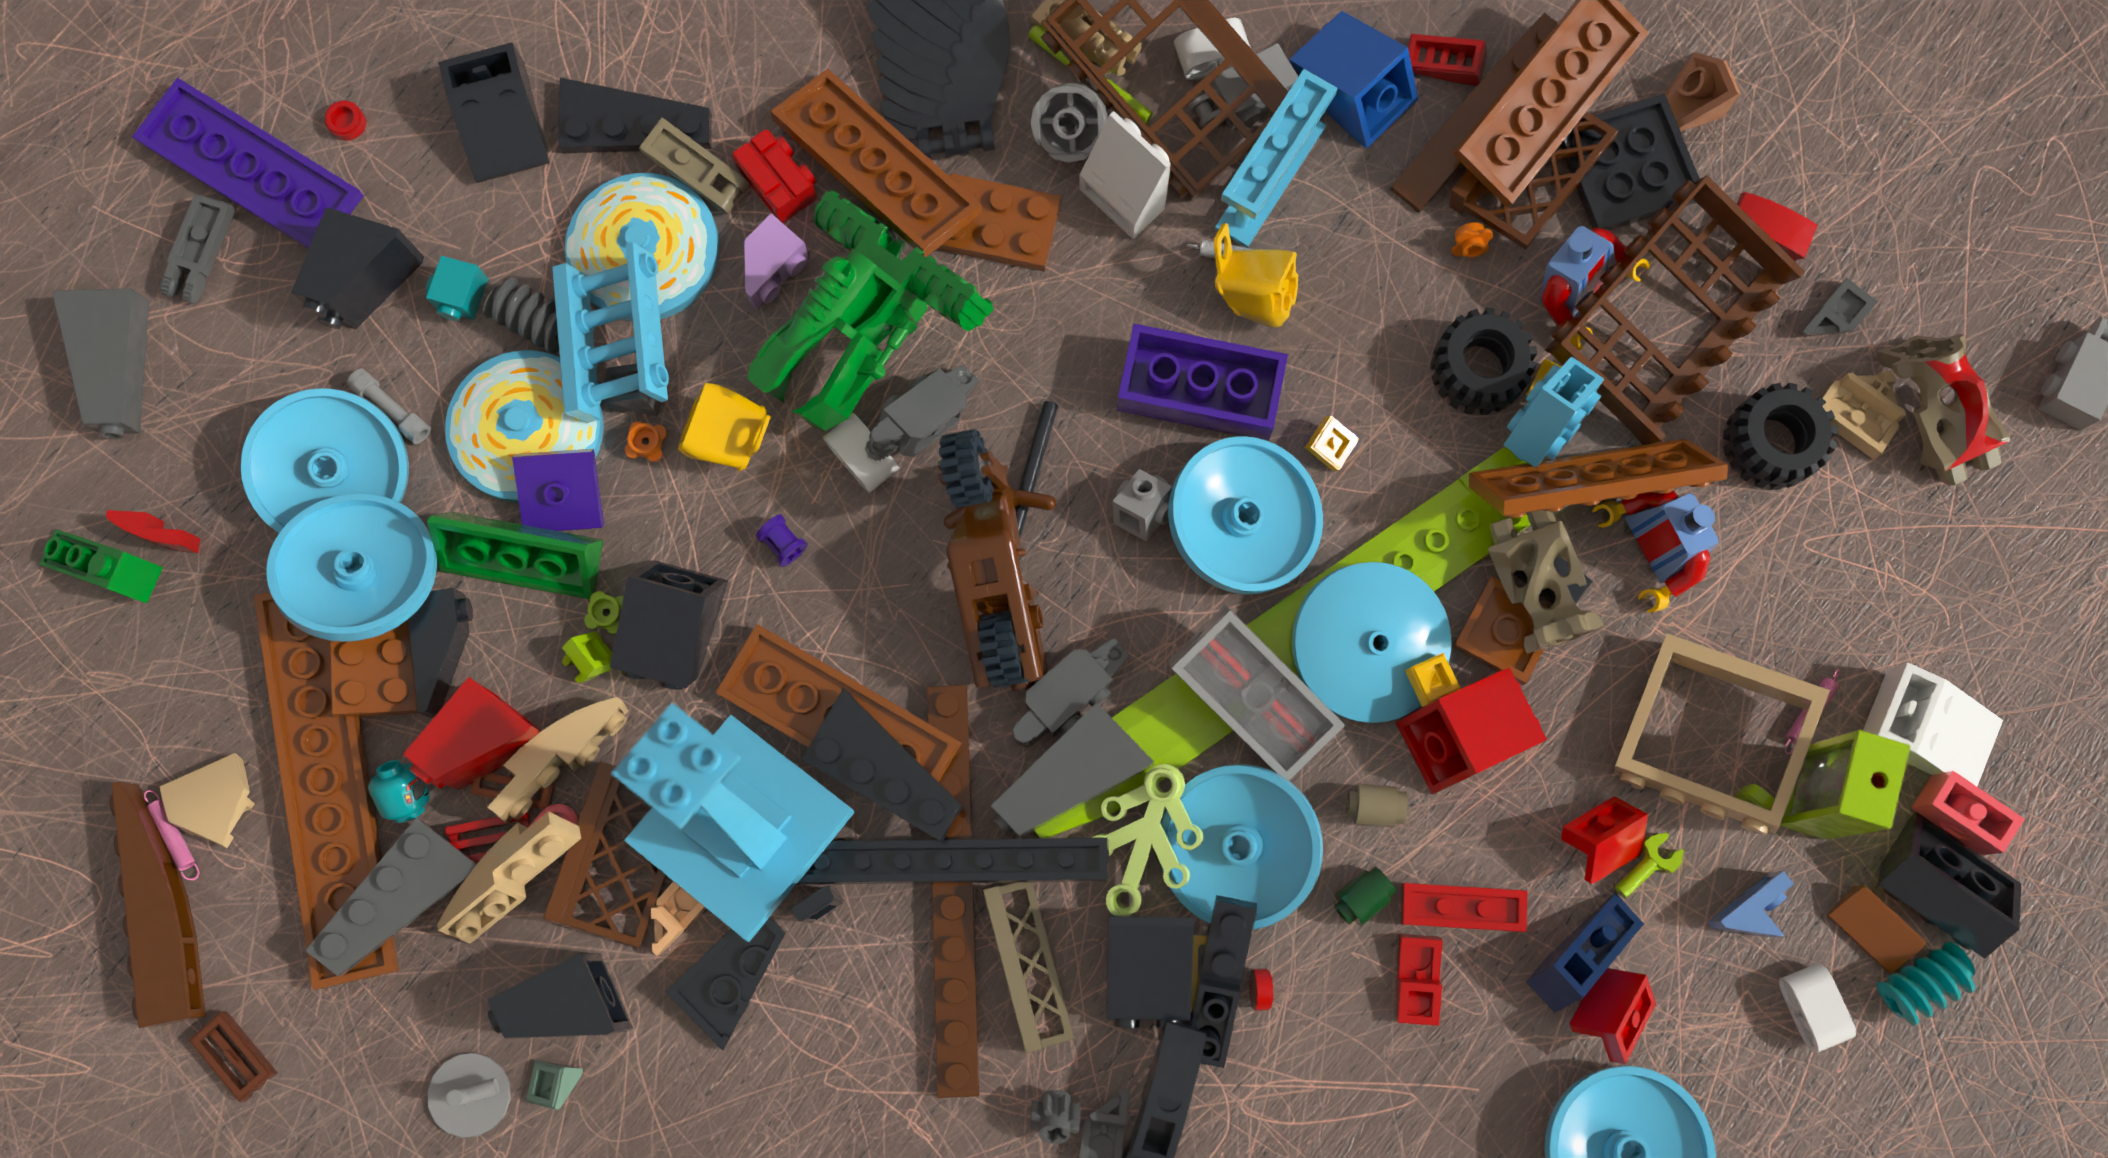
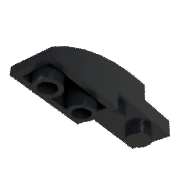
M1216 895L1210 926L1208 927L1191 1020L1189 1022V1026L1204 1030L1207 1034L1201 1064L1225 1067L1241 994V981L1257 913V903Z
M1166 1019L1141 1095L1142 1104L1124 1158L1175 1157L1200 1067L1207 1035L1206 1031Z

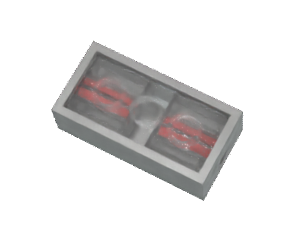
M1226 605L1168 661L1171 668L1277 774L1287 780H1290L1345 726Z

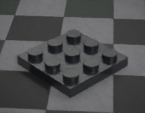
M1665 94L1595 115L1600 120L1617 129L1618 133L1616 138L1577 185V190L1592 227L1612 230L1653 217L1664 207L1668 209L1675 201L1671 196L1679 186L1687 180L1693 183L1700 179ZM1592 129L1578 131L1581 147L1597 145L1604 137ZM1572 132L1560 144L1561 150L1575 148ZM1583 155L1584 161L1589 155ZM1577 157L1565 158L1570 173H1575L1579 169ZM1692 199L1688 205L1694 204L1696 202Z

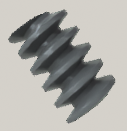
M510 277L504 284H500L489 293L482 308L483 315L486 318H493L497 324L506 326L513 333H519L525 340H532L536 346L545 347L550 354L559 351L554 299H549L544 303L545 296L540 291L531 296L532 288L527 284L518 288L519 281L515 277Z

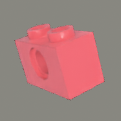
M1955 771L1931 775L1911 807L1979 855L2004 853L2025 818Z

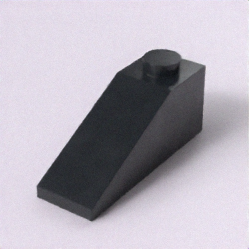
M453 587L431 591L422 606L408 619L418 713L430 718L435 717L442 709L470 633L468 621L473 619L470 599Z

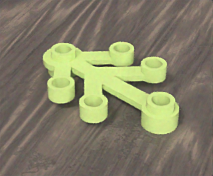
M1159 764L1152 767L1145 776L1143 786L1122 796L1108 797L1101 805L1102 815L1107 820L1117 821L1127 814L1128 809L1149 801L1143 818L1109 834L1102 833L1092 837L1108 838L1109 856L1114 852V849L1136 839L1122 883L1112 887L1106 896L1107 908L1114 916H1130L1139 909L1141 894L1138 891V886L1152 846L1164 870L1163 879L1167 886L1178 889L1186 885L1190 879L1189 869L1183 863H1179L1160 823L1165 807L1178 830L1176 839L1181 848L1193 850L1200 846L1203 841V832L1197 825L1192 824L1180 799L1185 789L1184 777L1176 767L1170 764ZM1163 776L1169 778L1172 783V787L1168 792L1162 791L1159 787V780ZM1111 801L1118 802L1121 807V811L1117 816L1112 815L1108 810V805ZM1185 830H1192L1196 834V842L1193 845L1187 844L1184 841L1183 834ZM1173 868H1177L1183 873L1181 883H1176L1171 879L1170 872ZM1121 892H1127L1131 895L1132 903L1130 906H1124L1120 902Z

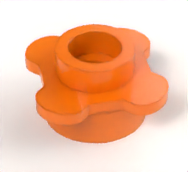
M1475 222L1460 226L1454 234L1456 245L1451 248L1452 254L1457 257L1464 255L1465 257L1472 258L1487 253L1489 251L1488 241L1493 238L1492 230L1485 229L1484 225Z
M641 421L632 423L629 427L628 444L624 448L626 455L631 459L639 456L648 458L651 462L659 461L663 456L661 446L663 440L667 437V430L662 425L652 426ZM649 439V443L644 445L643 440Z

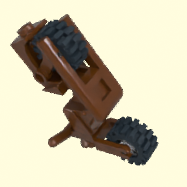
M970 429L942 435V439L939 442L941 446L939 448V455L942 461L937 463V467L941 470L942 474H939L938 477L940 483L946 486V492L950 495L951 503L958 508L948 514L943 521L947 529H955L947 545V568L951 571L975 687L993 685L994 688L1011 685L1012 691L1031 688L1035 684L1034 681L1041 680L1048 672L1039 630L1043 628L1044 622L1040 605H1034L1033 599L1039 592L1030 584H1023L1018 557L1024 556L1026 551L1020 548V537L1014 506L1020 505L1050 511L1056 507V499L1051 495L1019 489L1013 490L1007 484V465H1002L992 455L991 451H987V448H984L985 442L978 430Z

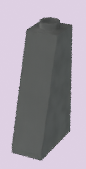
M131 288L55 290L54 302L82 423L97 431L98 436L107 439H122L124 434L140 433L149 301Z
M1096 703L991 805L997 812L993 820L1009 836L1014 831L1019 836H1024L1149 770L1155 763Z

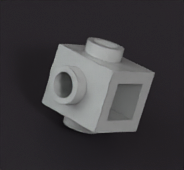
M1139 469L1130 481L1125 480L1120 485L1116 497L1112 501L1114 524L1147 542L1160 524L1165 525L1169 521L1168 504L1172 486L1162 477L1150 475Z

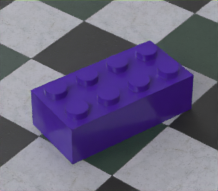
M1133 323L1118 394L1117 411L1269 441L1274 429L1288 354Z

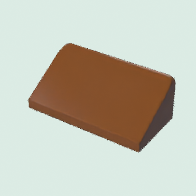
M1864 885L1852 886L1826 915L1889 974L1896 971L1927 944L1922 937Z

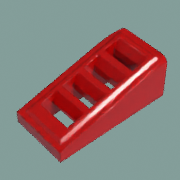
M1410 34L1408 51L1413 74L1472 86H1478L1481 82L1487 55L1485 40ZM1421 47L1428 48L1425 62H1418ZM1436 50L1442 51L1440 64L1434 63ZM1451 54L1457 55L1455 65H1449ZM1466 57L1473 58L1471 67L1465 66Z

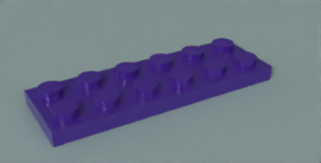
M178 77L132 136L144 147L309 249L326 207L351 214L364 197L363 193L356 187Z

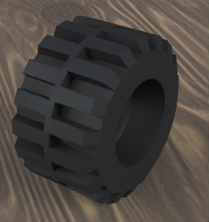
M1486 308L1482 315H1480L1478 309L1470 310L1466 317L1461 314L1453 321L1452 325L1447 327L1433 351L1434 357L1431 360L1430 369L1435 370L1431 377L1433 384H1441L1442 386L1438 391L1439 395L1443 399L1446 396L1452 399L1449 404L1450 406L1457 409L1459 405L1465 406L1464 413L1471 415L1476 409H1480L1481 415H1489L1494 408L1496 412L1504 410L1509 403L1512 404L1531 381L1532 374L1536 371L1537 362L1533 360L1538 354L1536 346H1529L1534 339L1530 331L1522 332L1521 328L1524 324L1519 319L1513 323L1508 319L1511 314L1502 311L1500 316L1494 315V308ZM1480 346L1494 352L1501 361L1503 368L1502 376L1484 378L1473 373L1464 360V349Z
M1781 383L1771 384L1767 389L1763 387L1756 391L1729 416L1726 422L1729 427L1723 431V439L1729 440V443L1723 447L1725 455L1732 454L1733 460L1729 464L1733 470L1739 467L1743 471L1740 477L1745 481L1751 478L1755 479L1754 486L1764 488L1770 483L1771 490H1780L1784 486L1790 488L1819 471L1831 459L1829 454L1835 451L1837 442L1831 439L1838 435V426H1832L1830 423L1835 418L1833 411L1826 412L1823 408V405L1827 402L1821 396L1818 399H1814L1811 396L1813 390L1807 387L1798 391L1797 384L1788 383L1783 388ZM1765 420L1778 421L1791 431L1795 439L1794 454L1782 453L1770 445L1764 433Z

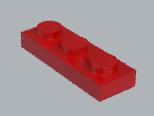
M1402 883L1400 925L1527 932V890Z

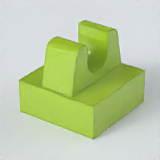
M596 631L572 637L562 647L566 653L562 659L563 665L566 667L575 664L580 671L579 675L575 678L577 683L591 680L597 675L612 669L610 668L612 651Z

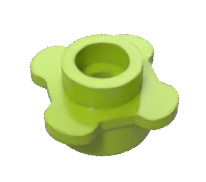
M602 591L593 593L590 597L591 602L588 605V615L584 618L585 625L592 630L599 627L607 629L610 634H616L624 597L618 596L613 598L612 596L605 595ZM606 609L610 610V614L608 616L603 615V612Z

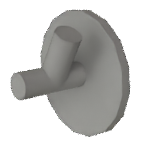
M479 1053L460 1054L444 1062L433 1075L428 1088V1108L434 1122L446 1133L461 1138L480 1136L495 1128L505 1116L511 1100L510 1081L504 1068L493 1058Z

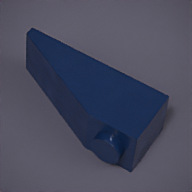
M1616 893L1611 895L1545 958L1526 980L1527 984L1554 1013L1558 1012L1586 995L1644 923Z

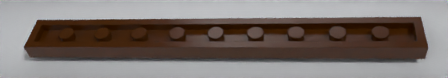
M967 685L927 686L928 724L962 743L939 781L963 805L944 840L972 839ZM932 883L937 1098L979 1097L973 883Z

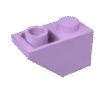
M770 214L744 240L745 292L751 305L758 309L763 303L768 304L773 301L779 294L781 285L790 276L798 275L806 266L807 258L809 257L805 243L773 214Z

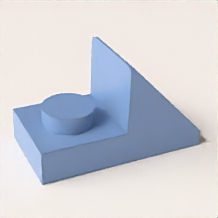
M1784 871L1770 872L1711 918L1708 924L1712 929L1764 937H1783V933L1763 909L1770 911L1783 903L1787 898L1784 892L1793 886L1794 883Z

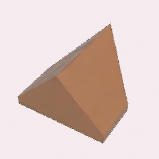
M1696 52L1693 53L1665 93L1680 132L1723 118L1741 95L1726 60Z

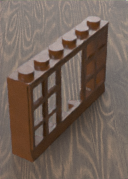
M1065 0L1048 17L1041 21L1042 31L1044 32L1041 39L1054 54H1057L1059 51L1064 54L1070 61L1066 67L1077 81L1082 83L1086 80L1098 93L1107 111L1111 108L1122 119L1128 118L1133 121L1139 128L1141 137L1151 146L1156 144L1166 152L1171 163L1169 173L1171 178L1168 180V184L1181 198L1187 195L1193 201L1254 146L1273 117L1271 116L1252 133L1234 113L1236 109L1255 93L1274 115L1288 94V90L1209 0H1174L1154 19L1148 15L1136 0H1119L1103 16H1100L1087 0ZM1126 5H1129L1146 26L1125 45L1107 23ZM1081 6L1095 23L1073 42L1059 24ZM1180 7L1225 60L1153 125L1148 127L1104 75ZM1101 29L1119 51L1097 69L1081 51L1080 47ZM1231 65L1249 88L1228 106L1211 87L1210 83ZM1204 91L1222 112L1200 130L1182 109L1200 92ZM1176 115L1194 137L1173 155L1155 133ZM1228 118L1246 140L1224 158L1206 136ZM1201 143L1218 165L1197 183L1179 161L1197 144Z
M1708 175L1693 183L1687 180L1676 189L1671 196L1675 201L1668 209L1666 207L1662 208L1649 220L1650 230L1644 236L1639 235L1629 243L1623 251L1627 256L1620 264L1614 263L1602 274L1599 280L1603 284L1595 293L1593 291L1588 292L1576 304L1575 308L1578 310L1576 315L1571 320H1564L1554 329L1550 335L1554 340L1545 349L1547 353L1549 352L1562 365L1572 356L1604 378V381L1596 391V393L1601 395L1599 401L1635 435L1642 445L1660 442L1666 437V434L1660 430L1661 426L1665 422L1677 419L1685 410L1680 405L1689 394L1701 391L1708 384L1709 381L1704 377L1712 367L1723 364L1732 356L1733 353L1728 348L1736 339L1747 336L1755 329L1756 324L1752 321L1753 318L1760 311L1771 308L1779 301L1780 297L1776 294V291L1782 284L1801 278L1805 273ZM1692 199L1712 217L1697 236L1677 218ZM1718 224L1737 242L1736 246L1723 261L1703 243ZM1670 225L1689 243L1687 248L1674 262L1655 244ZM1743 250L1763 268L1748 286L1728 268ZM1647 251L1718 319L1717 323L1678 368L1606 299ZM1695 251L1700 253L1715 268L1700 287L1680 269ZM1721 276L1741 294L1726 312L1706 294ZM1599 306L1619 324L1604 344L1584 326L1585 322ZM1625 332L1645 349L1644 353L1630 369L1610 351ZM1576 333L1597 351L1590 360L1569 342ZM1651 357L1671 375L1656 394L1636 376ZM1602 358L1622 376L1616 385L1595 367ZM1629 383L1648 401L1642 410L1622 393Z

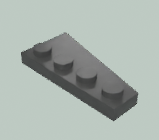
M415 818L305 951L337 976H343L385 944L387 939L419 918L420 914L437 901H441L453 892L454 888L467 878L477 863L422 820Z

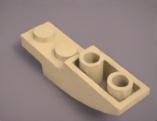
M615 697L594 703L561 718L538 733L503 765L515 777L492 801L488 808L506 824H509L513 818L515 820L520 819L531 807L533 802L531 798L540 787L547 788L560 773L558 767L562 762L575 772L581 765L586 767L595 759L600 751L598 745L608 734L610 736L615 735L627 720L625 715L628 709L624 702Z
M550 812L545 813L529 828L517 823L484 855L464 880L437 924L438 931L471 944L526 899L524 885L581 839L579 826Z

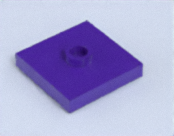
M594 449L515 454L512 457L522 525L554 531L603 527L604 518Z

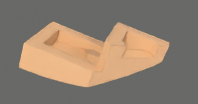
M674 881L657 899V906L651 908V919H654L655 943H652V952L656 956L664 952L706 909L705 906Z

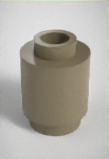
M1357 784L1355 791H1348L1346 813L1353 816L1354 824L1394 827L1395 824H1405L1408 808L1407 792L1398 791L1397 787Z

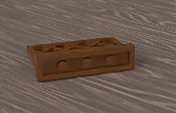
M1587 111L1579 120L1580 122L1571 130L1575 148L1555 151L1547 160L1550 162L1552 176L1532 179L1525 188L1527 189L1529 205L1508 208V205L1505 206L1501 202L1502 209L1485 210L1477 202L1483 195L1493 193L1470 170H1467L1451 191L1449 207L1461 215L1464 211L1468 212L1526 250L1616 138L1618 130ZM1592 129L1604 136L1597 145L1581 147L1578 131ZM1583 155H1589L1584 161ZM1577 157L1579 169L1575 173L1558 175L1556 159ZM1567 183L1561 190L1560 184ZM1554 185L1555 199L1552 202L1536 204L1533 188ZM1537 212H1543V214L1538 219ZM1531 213L1533 226L1526 235L1511 226L1510 216Z
M600 761L577 826L580 828L581 839L567 851L543 919L562 923L640 948L651 918V908L655 906L665 874L658 869L656 875L651 865L652 863L644 856H642L644 863L622 873L612 851L628 843L622 841L610 847L603 834L606 822L622 815L631 833L634 828L626 813L647 802L642 799L623 808L617 796L621 781L611 774L617 766ZM615 801L619 811L609 815ZM601 839L605 850L595 854ZM608 854L618 876L596 886L589 873L592 861ZM647 866L654 880L650 892L635 899L625 877ZM587 879L591 889L581 894ZM621 880L630 902L609 912L598 890ZM594 893L604 915L591 922L573 918L578 900ZM648 898L644 912L642 913L638 905V902ZM632 905L640 919L635 937L618 932L611 918L612 915ZM606 919L611 929L595 924Z

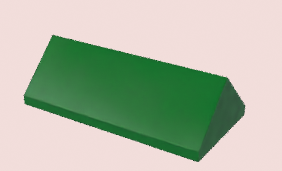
M452 511L430 515L427 520L441 572L590 599L591 595L596 591L603 545L602 539Z

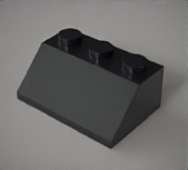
M1915 812L1881 862L1878 885L1891 898L1898 901L1901 900L1917 911L1924 921L1931 925H1937L1950 934L1961 947L1972 950L1985 959L2020 930L2022 883L1918 812Z

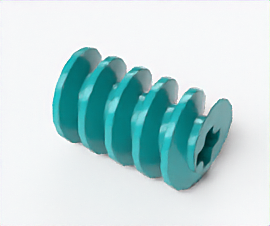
M1945 942L1941 949L1930 951L1927 958H1918L1914 962V966H1905L1901 969L1900 974H1891L1886 979V982H1877L1876 988L1883 1002L1899 1018H1904L1911 1026H1917L1919 1018L1915 1011L1918 1010L1926 1018L1933 1016L1930 1002L1938 1009L1944 1010L1947 1008L1944 994L1952 1001L1957 1002L1961 999V993L1957 986L1966 993L1974 992L1975 985L1971 978L1975 975V968L1963 949L1953 942Z

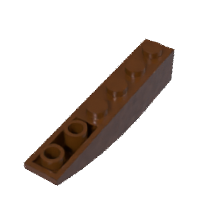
M121 781L111 783L113 794L110 796L109 806L116 820L117 834L114 837V849L117 856L120 857L121 875L118 879V888L125 902L126 915L123 918V931L129 939L130 956L127 960V970L134 984L133 1016L138 1021V1028L159 1027L206 1017L197 935L188 895L180 871L177 870L148 812L147 806L149 803L145 800L139 785Z

